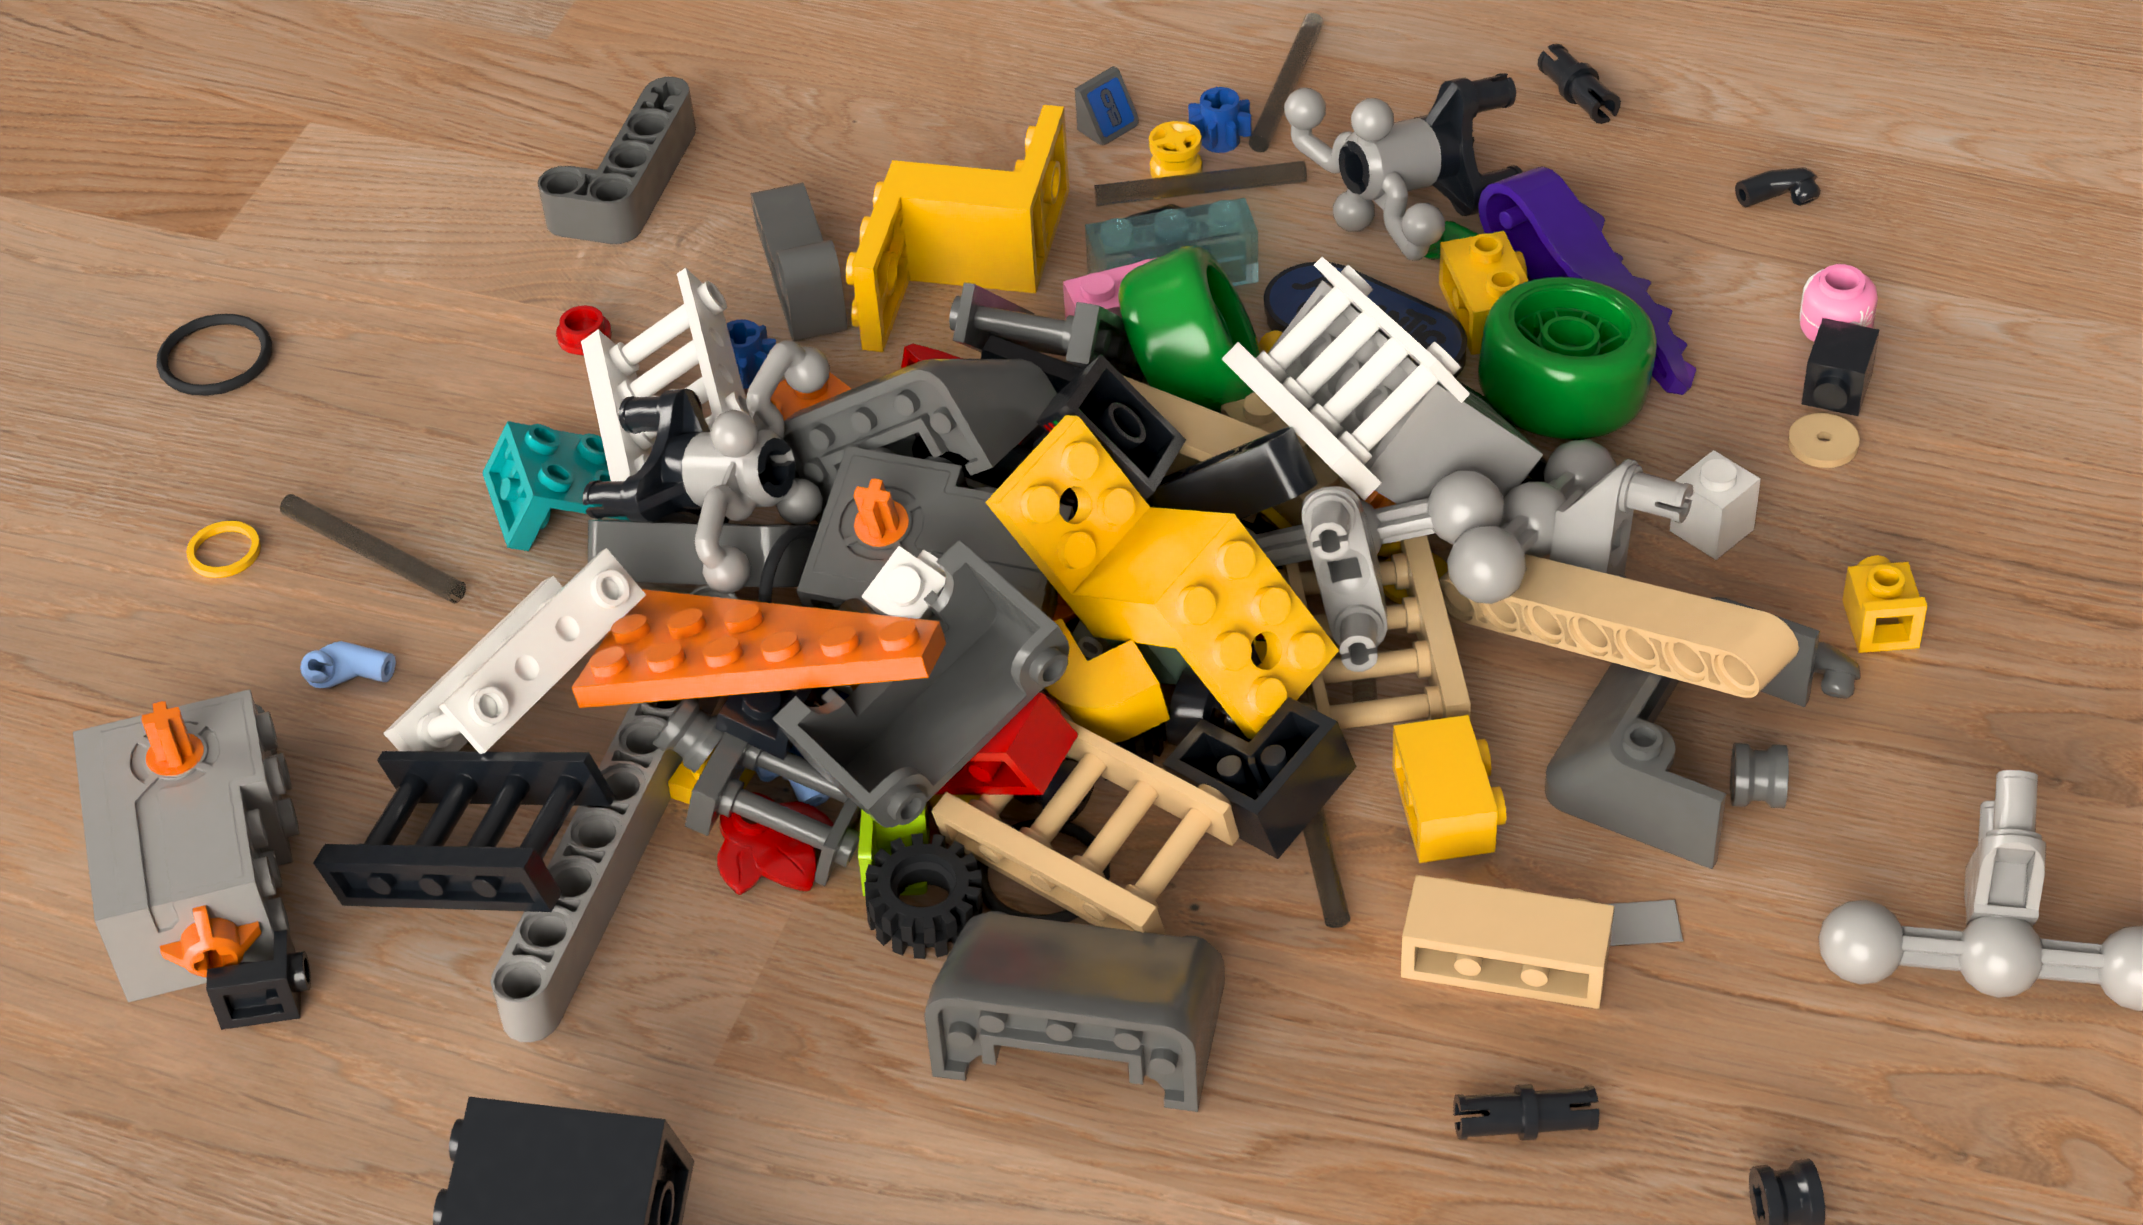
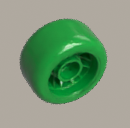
M1187 245L1175 249L1136 267L1122 279L1118 291V299L1123 324L1133 353L1149 386L1221 413V405L1245 399L1246 396L1254 393L1222 360L1237 342L1254 358L1261 353V349L1249 316L1236 289L1224 269L1208 250L1196 245Z
M1547 277L1531 280L1506 291L1496 300L1488 312L1484 324L1478 364L1480 388L1483 395L1513 425L1528 432L1565 440H1582L1604 436L1629 424L1642 410L1649 393L1656 357V333L1647 313L1633 299L1610 286L1574 277Z

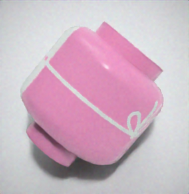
M1835 264L1819 270L1809 277L1803 288L1799 315L1801 330L1809 340L1814 342L1822 318L1873 328L1878 301L1876 286L1868 276L1850 265Z

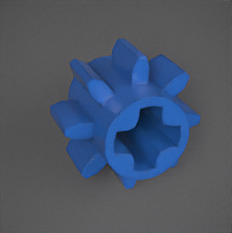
M1210 88L1200 96V104L1189 103L1188 105L1189 123L1199 129L1202 136V146L1208 151L1215 153L1232 151L1239 145L1240 136L1251 137L1250 101L1248 99L1239 101V95L1230 88Z
M740 319L728 322L726 325L743 389H748L770 350L776 345V339L767 337L765 325L758 326L753 321Z

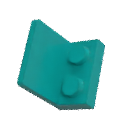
M507 421L482 472L507 548L529 551L539 530L547 526L551 508L587 514L585 510L589 507H602V504L583 505V492L586 485L594 480L611 481L601 436L590 433L582 435L554 430L541 424L527 425ZM624 516V517H608V518H614V519H620V520H630V519L627 518L626 516Z

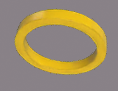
M222 521L206 526L198 531L188 543L186 553L191 568L198 574L210 578H224L236 575L249 568L260 554L261 543L257 532L250 525L239 521ZM238 532L246 535L252 541L249 552L239 561L227 566H207L196 559V552L199 546L208 538L219 533Z

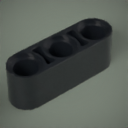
M1287 427L1163 477L1156 491L1145 501L1150 507L1229 513L1235 514L1241 520L1291 500L1312 489L1318 482L1293 427Z

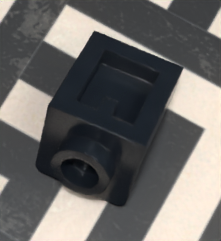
M817 688L798 689L796 693L791 690L730 695L718 713L715 729L731 734L747 742V744L784 760L793 747V743L772 718L795 696L809 707H820L814 704Z
M288 929L274 931L272 960L241 962L237 965L207 969L206 991L221 1030L299 1019L301 991H307L311 988V973L307 954L305 951H295Z

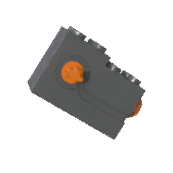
M850 446L846 447L797 588V594L803 607L839 610L845 601L852 598H858L866 603L862 595L898 546L916 558L922 550H925L939 559L952 545L961 540L1051 620L1056 621L1062 618L1067 628H1069L1071 620L1078 617L985 503L997 489L991 487H979L975 490L969 489L962 466L955 465L945 458H933L931 456L920 459L897 455L895 452L883 447L871 448L869 450ZM1060 502V514L1068 522L1074 517L1073 507Z

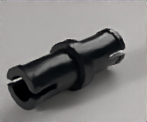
M1561 44L1548 46V49L1558 58L1556 61L1547 55L1545 51H1542L1538 58V68L1558 85L1559 93L1566 101L1571 104H1578L1590 115L1592 120L1599 124L1610 121V118L1600 109L1601 106H1604L1614 117L1618 114L1621 106L1620 98L1599 81L1598 72L1588 63H1579Z
M1531 1084L1516 1085L1514 1092L1465 1096L1464 1094H1455L1453 1102L1454 1116L1476 1114L1483 1116L1461 1118L1460 1122L1454 1123L1456 1134L1460 1140L1467 1139L1468 1137L1518 1134L1519 1139L1523 1141L1536 1140L1538 1132L1588 1129L1589 1131L1597 1130L1599 1126V1108L1586 1110H1571L1570 1108L1590 1107L1591 1103L1598 1102L1596 1089L1592 1085L1584 1086V1088L1535 1091Z

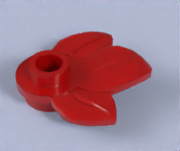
M752 792V793H754V794H756V795H759V796H761V797H763V798H766V799H768V800H770V801L775 802V801L772 800L770 797H768V796H766V795H764V794L757 793V792ZM798 801L777 803L831 827L834 825L826 814L812 805ZM732 813L730 817L720 814L719 828L725 840L717 855V867L725 883L736 894L742 895L758 883L762 876L792 889L805 892L812 889L816 873L815 847L759 823H747L741 818L742 816L736 813Z

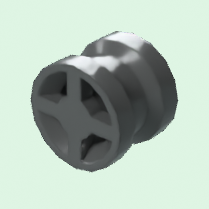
M698 698L683 699L666 721L652 744L662 751H675L682 756L683 765L695 773L718 744L724 732L715 729L718 715L711 716L702 710Z
M1734 743L1730 771L1731 805L1746 807L1751 801H1765L1771 808H1785L1789 778L1787 745L1773 744L1767 750H1753L1747 743Z

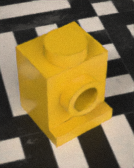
M1875 555L1863 559L1857 566H1849L1847 568L1842 602L1858 653L1920 648L1927 603L1925 597H1920L1909 562L1891 563L1888 558ZM1897 617L1899 622L1898 624L1875 625L1876 618Z

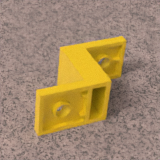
M1043 105L1036 126L1030 125L1027 129L1025 139L1026 156L1024 160L1018 159L1016 161L1014 172L892 160L884 182L878 181L875 186L871 216H864L862 220L859 248L857 252H850L846 264L847 284L854 285L855 290L851 321L854 327H859L862 350L884 352L909 281L963 286L965 282L976 284L986 289L1026 293L1037 292L1070 191L1064 106Z
M1065 415L985 502L1094 637L1126 642L1132 639L1135 643L1177 649L1248 739L1255 737L1288 697L1297 701L1339 652L1333 641L1235 514L1150 507L1079 416ZM1071 488L1077 496L1078 508L1074 517L1066 522L1060 514V498L1065 490ZM1261 633L1267 643V652L1262 663L1255 666L1251 659V644L1254 638Z

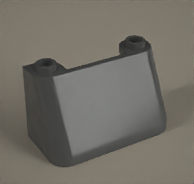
M1023 359L922 360L795 412L784 421L785 432L783 440L789 445L793 453L795 478L809 480L820 490L823 497L822 510L815 518L816 522L820 524L847 446L868 450L883 447L895 452L897 455L913 457L912 446L915 439L921 435L933 458L950 451L960 454L969 460L965 467L971 476L993 468L1039 424L1036 421L1057 393L1042 369L1031 361Z
M961 540L952 545L936 561L946 574L945 586L940 596L932 590L924 598V601L933 612V615L928 620L940 621L946 640V645L929 678L860 684L845 700L830 688L822 696L826 704L820 707H809L795 696L772 718L802 756L823 777L885 828L895 827L899 824L905 825L915 820L924 810L926 802L1042 689L1057 682L1068 666L1070 647L1060 627Z
M991 911L973 916L966 922L935 979L926 1005L924 1017L932 1077L965 1081L970 1062L973 1059L982 1056L983 1064L996 1065L1001 1046L1127 1062L1130 1083L1143 1085L1146 1075L1157 1081L1164 1088V1108L1198 1112L1225 985L1222 954L1208 941L1197 936L1180 937L1148 932L1142 933L1140 931L1012 916L999 911Z

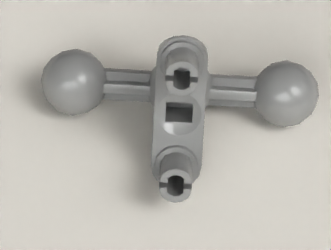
M1573 440L1562 444L1549 456L1543 471L1544 482L1521 484L1513 487L1503 497L1504 517L1499 527L1479 526L1463 532L1455 540L1447 559L1449 579L1464 597L1476 603L1493 604L1509 598L1519 589L1527 569L1525 554L1536 557L1550 554V560L1627 578L1624 575L1634 509L1683 523L1687 518L1692 500L1685 497L1690 498L1693 495V485L1643 473L1642 467L1638 465L1637 461L1632 459H1626L1617 466L1608 450L1592 440Z
M1456 470L1438 481L1432 489L1429 498L1374 509L1372 505L1360 499L1355 492L1347 488L1338 486L1323 487L1312 491L1302 502V525L1255 534L1252 529L1245 525L1243 526L1275 567L1312 559L1330 631L1335 642L1340 645L1342 663L1348 670L1364 672L1376 664L1378 659L1377 646L1384 640L1387 633V607L1377 558L1382 544L1436 533L1440 538L1453 545L1455 540L1465 531L1479 526L1499 527L1504 517V499L1499 488L1490 478L1476 470Z
M1999 771L1996 774L1995 800L1984 801L1980 805L1978 846L1966 865L1964 900L1966 925L1968 926L1964 931L1901 926L1896 916L1883 905L1868 900L1848 901L1833 909L1823 921L1818 937L1820 954L1828 968L1841 979L1856 984L1877 983L1892 975L1898 966L1961 971L1966 981L1976 990L1997 998L2016 996L2030 989L2037 979L2100 984L2105 994L2116 1004L2135 1011H2143V925L2123 927L2110 934L2103 944L2040 939L2033 928V925L2039 918V906L2045 878L2046 842L2042 840V835L2035 832L2038 775L2029 771Z

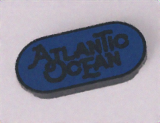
M1316 262L1302 263L1289 267L1277 274L1267 285L1264 293V312L1271 331L1276 330L1283 333L1322 280L1334 288L1327 278L1314 266ZM1329 262L1339 272H1341L1346 267L1341 264ZM1356 271L1373 289L1367 296L1425 349L1435 341L1459 364L1461 368L1453 375L1456 378L1466 363L1467 335L1462 324L1448 312Z

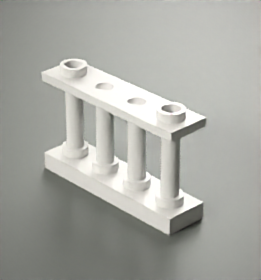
M1321 257L1314 266L1327 278L1334 288L1269 354L1263 350L1254 358L1237 342L1222 360L1289 427H1293L1295 433L1365 501L1382 483L1364 466L1373 457L1369 451L1437 382L1461 403L1470 393L1453 376L1461 367L1441 346L1434 341L1425 349L1367 297L1373 289L1354 269L1347 265L1339 272L1327 260ZM1350 304L1361 312L1295 380L1290 376L1281 384L1289 376L1285 370ZM1379 329L1390 338L1323 407L1317 403L1308 411L1316 402L1312 397ZM1408 355L1419 364L1352 434L1346 430L1338 439L1336 438L1344 429L1340 425L1342 421Z
M687 268L677 273L684 304L626 345L621 342L615 344L599 329L581 341L611 481H625L629 476L636 474L653 449L658 432L633 434L627 433L622 428L619 421V407L626 397H651L699 364L702 377L685 389L694 391L699 397L701 405L709 401L712 414L705 418V421L710 431L713 422L719 414L729 410H739L750 415L723 313L727 308L726 301L713 283L710 281L702 283ZM689 327L691 328L692 341L637 378L636 371L639 370V362Z
M607 548L598 553L564 587L554 576L542 581L383 734L398 751L458 752L469 741L480 754L485 753L611 630L612 625L617 620L623 618L646 594Z

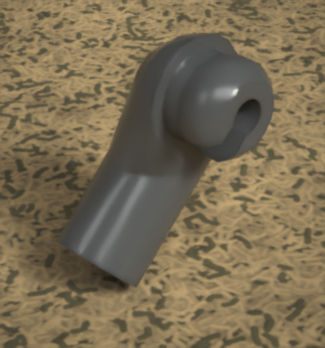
M1818 642L1814 672L1824 674L1821 682L1823 693L1836 698H1849L1854 694L1855 680L1861 679L1858 663L1834 646Z

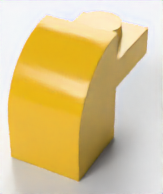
M1062 618L1054 621L1060 627L1069 643L1068 666L1062 677L1054 684L1045 687L1044 691L1046 696L1053 699L1060 708L1071 716L1074 723L1112 743L1133 738L1170 720L1160 684L1132 639L1087 661Z

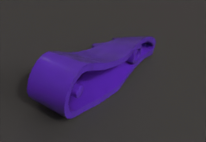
M1543 166L1489 184L1481 192L1478 207L1484 233L1505 231L1514 252L1521 251L1524 256L1529 281L1547 277L1581 278L1610 286L1633 299L1647 313L1656 333L1657 347L1652 377L1667 393L1683 395L1690 390L1696 368L1684 361L1682 353L1687 347V343L1675 336L1668 324L1673 311L1655 303L1647 293L1651 285L1650 280L1632 276L1622 264L1623 257L1612 250L1602 233L1605 218L1601 214L1581 203L1557 173Z

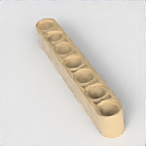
M1525 554L1527 569L1519 589L1509 598L1493 604L1476 603L1461 595L1449 579L1448 571L1439 578L1447 613L1463 623L1740 697L1752 698L1756 696L1799 651L1798 640L1793 631L1784 621L1768 612Z

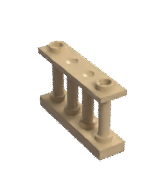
M1425 535L1402 540L1401 553L1392 554L1391 561L1379 562L1382 585L1394 584L1396 590L1406 589L1408 597H1402V604L1386 606L1387 630L1405 628L1407 634L1416 633L1418 641L1413 642V648L1378 652L1376 664L1364 672L1348 670L1343 665L1341 657L1333 658L1306 689L1308 702L1302 704L1336 720L1340 729L1425 718L1427 720H1435L1469 715L1470 718L1471 702L1428 537ZM1298 562L1282 565V569H1277L1308 609L1305 596L1321 594L1315 570L1300 572ZM1326 614L1313 615L1329 638L1333 637ZM1416 673L1417 678H1428L1429 687H1424L1423 694L1329 706L1325 684Z
M1060 708L1061 715L1078 733V737L1067 753L1066 758L1074 759L1079 763L1030 828L1022 827L1018 831L1001 822L999 814L1014 795L983 794L979 800L970 799L966 803L954 795L945 792L931 812L941 835L945 836L947 844L952 845L956 840L964 845L965 854L972 853L976 860L1095 926L1140 931L1142 933L1166 935L1156 900L1205 832L1231 846L1239 838L1231 803L1220 791L1206 784H1200L1199 787H1196L1074 723L1071 716L1062 708ZM1100 776L1128 790L1127 796L1082 856L1075 855L1070 860L1053 850L1050 843ZM1152 804L1182 819L1135 885L1127 884L1123 889L1105 879L1104 869Z

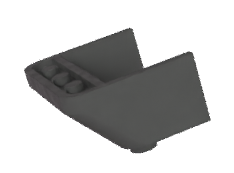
M1711 597V598H1710V599L1719 600V601H1723V602H1727V603H1731V604H1735V605H1739V606H1744V607L1756 609V608L1750 607V606H1748V605H1745V604H1742V603H1739V602H1736V601H1733V600L1727 599V598H1722V597ZM1777 616L1793 631L1798 640L1799 651L1761 692L1805 707L1810 699L1820 631ZM1612 662L1547 766L1545 779L1546 798L1552 806L1564 813L1713 869L1718 859L1726 793L1669 772L1674 762L1675 742L1667 730L1654 724L1680 680Z

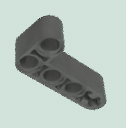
M662 77L650 82L642 91L597 170L575 166H558L545 171L539 177L537 184L548 231L560 237L607 244L626 243L635 239L641 233L696 132L690 88L687 82L677 77Z
M804 183L751 193V204L757 231L792 341L795 342L846 331L848 328L836 250L832 240L823 241Z
M588 520V563L598 553L607 548L635 582L708 585L702 574L703 563L698 558L694 541L698 522ZM723 523L719 544L720 546L736 547L746 554L751 565L750 579L744 586L760 587L762 571L771 548L787 530L800 525ZM804 524L803 526H810L818 530L819 524ZM800 538L789 544L778 564L773 587H798L813 542L807 538Z

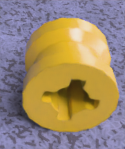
M1170 121L1156 126L1150 132L1149 148L1153 154L1150 160V173L1157 183L1169 187H1181L1195 182L1201 176L1202 159L1198 153L1202 146V136L1199 129L1187 122Z

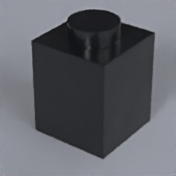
M1822 318L1807 362L1801 404L1859 416L1873 373L1880 330Z

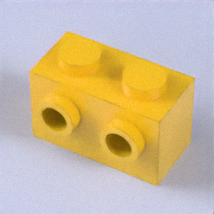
M1505 231L1440 242L1439 286L1453 316L1465 329L1467 347L1471 355L1480 354L1484 324L1493 304L1506 291L1529 281L1524 256L1521 251L1514 252Z
M1469 715L1393 725L1392 769L1419 863L1495 852L1497 825L1506 824L1505 800L1500 786H1490L1488 777L1491 776L1492 767L1489 747L1486 739L1476 740Z

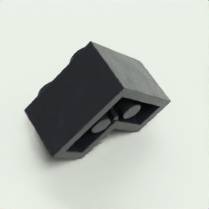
M1290 697L1250 742L1202 718L1162 763L1165 771L1196 787H1199L1200 784H1206L1220 791L1231 803L1239 838L1276 859H1279L1357 767L1338 722Z

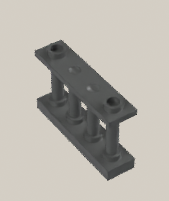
M965 282L962 295L956 296L952 303L949 325L950 329L954 331L953 341L982 353V348L990 335H994L1037 352L1066 356V361L1083 369L1102 354L1121 375L1141 383L1143 382L1144 375L1131 348L1122 317L1099 305L1077 302L1074 316L1069 315L1066 320L1034 315L1035 313L976 284Z
M849 685L830 686L847 695L853 692ZM724 732L692 790L685 827L708 836L720 814L730 817L732 813H736L818 848L822 851L814 882L825 886L836 864L847 867L859 843L860 831L854 828L861 816V808L823 777L806 759L789 752L786 758L782 760ZM759 766L845 804L833 827L743 789L744 782L740 781L739 778L744 769L747 768L755 771Z

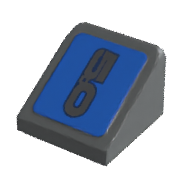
M1115 66L1075 88L1077 130L1099 145L1108 144L1139 124L1131 97L1119 69Z

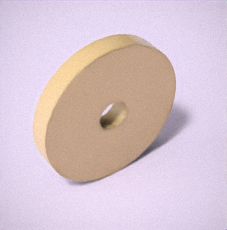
M1813 413L1797 419L1792 424L1789 430L1788 446L1792 454L1805 464L1820 468H1834L1850 462L1856 456L1860 437L1855 426L1848 420L1834 414Z

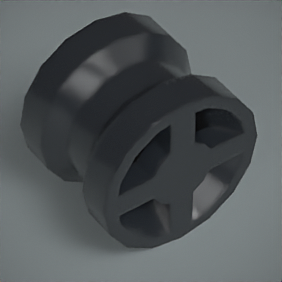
M1794 1160L1788 1169L1775 1171L1768 1165L1753 1166L1750 1169L1749 1192L1753 1215L1757 1225H1825L1824 1193L1817 1168L1812 1160Z

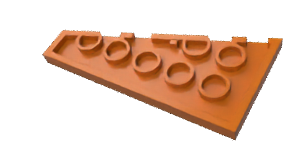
M642 589L646 596L623 618L617 620L612 625L611 630L607 633L573 684L572 690L579 708L922 679L929 678L946 645V640L940 621Z

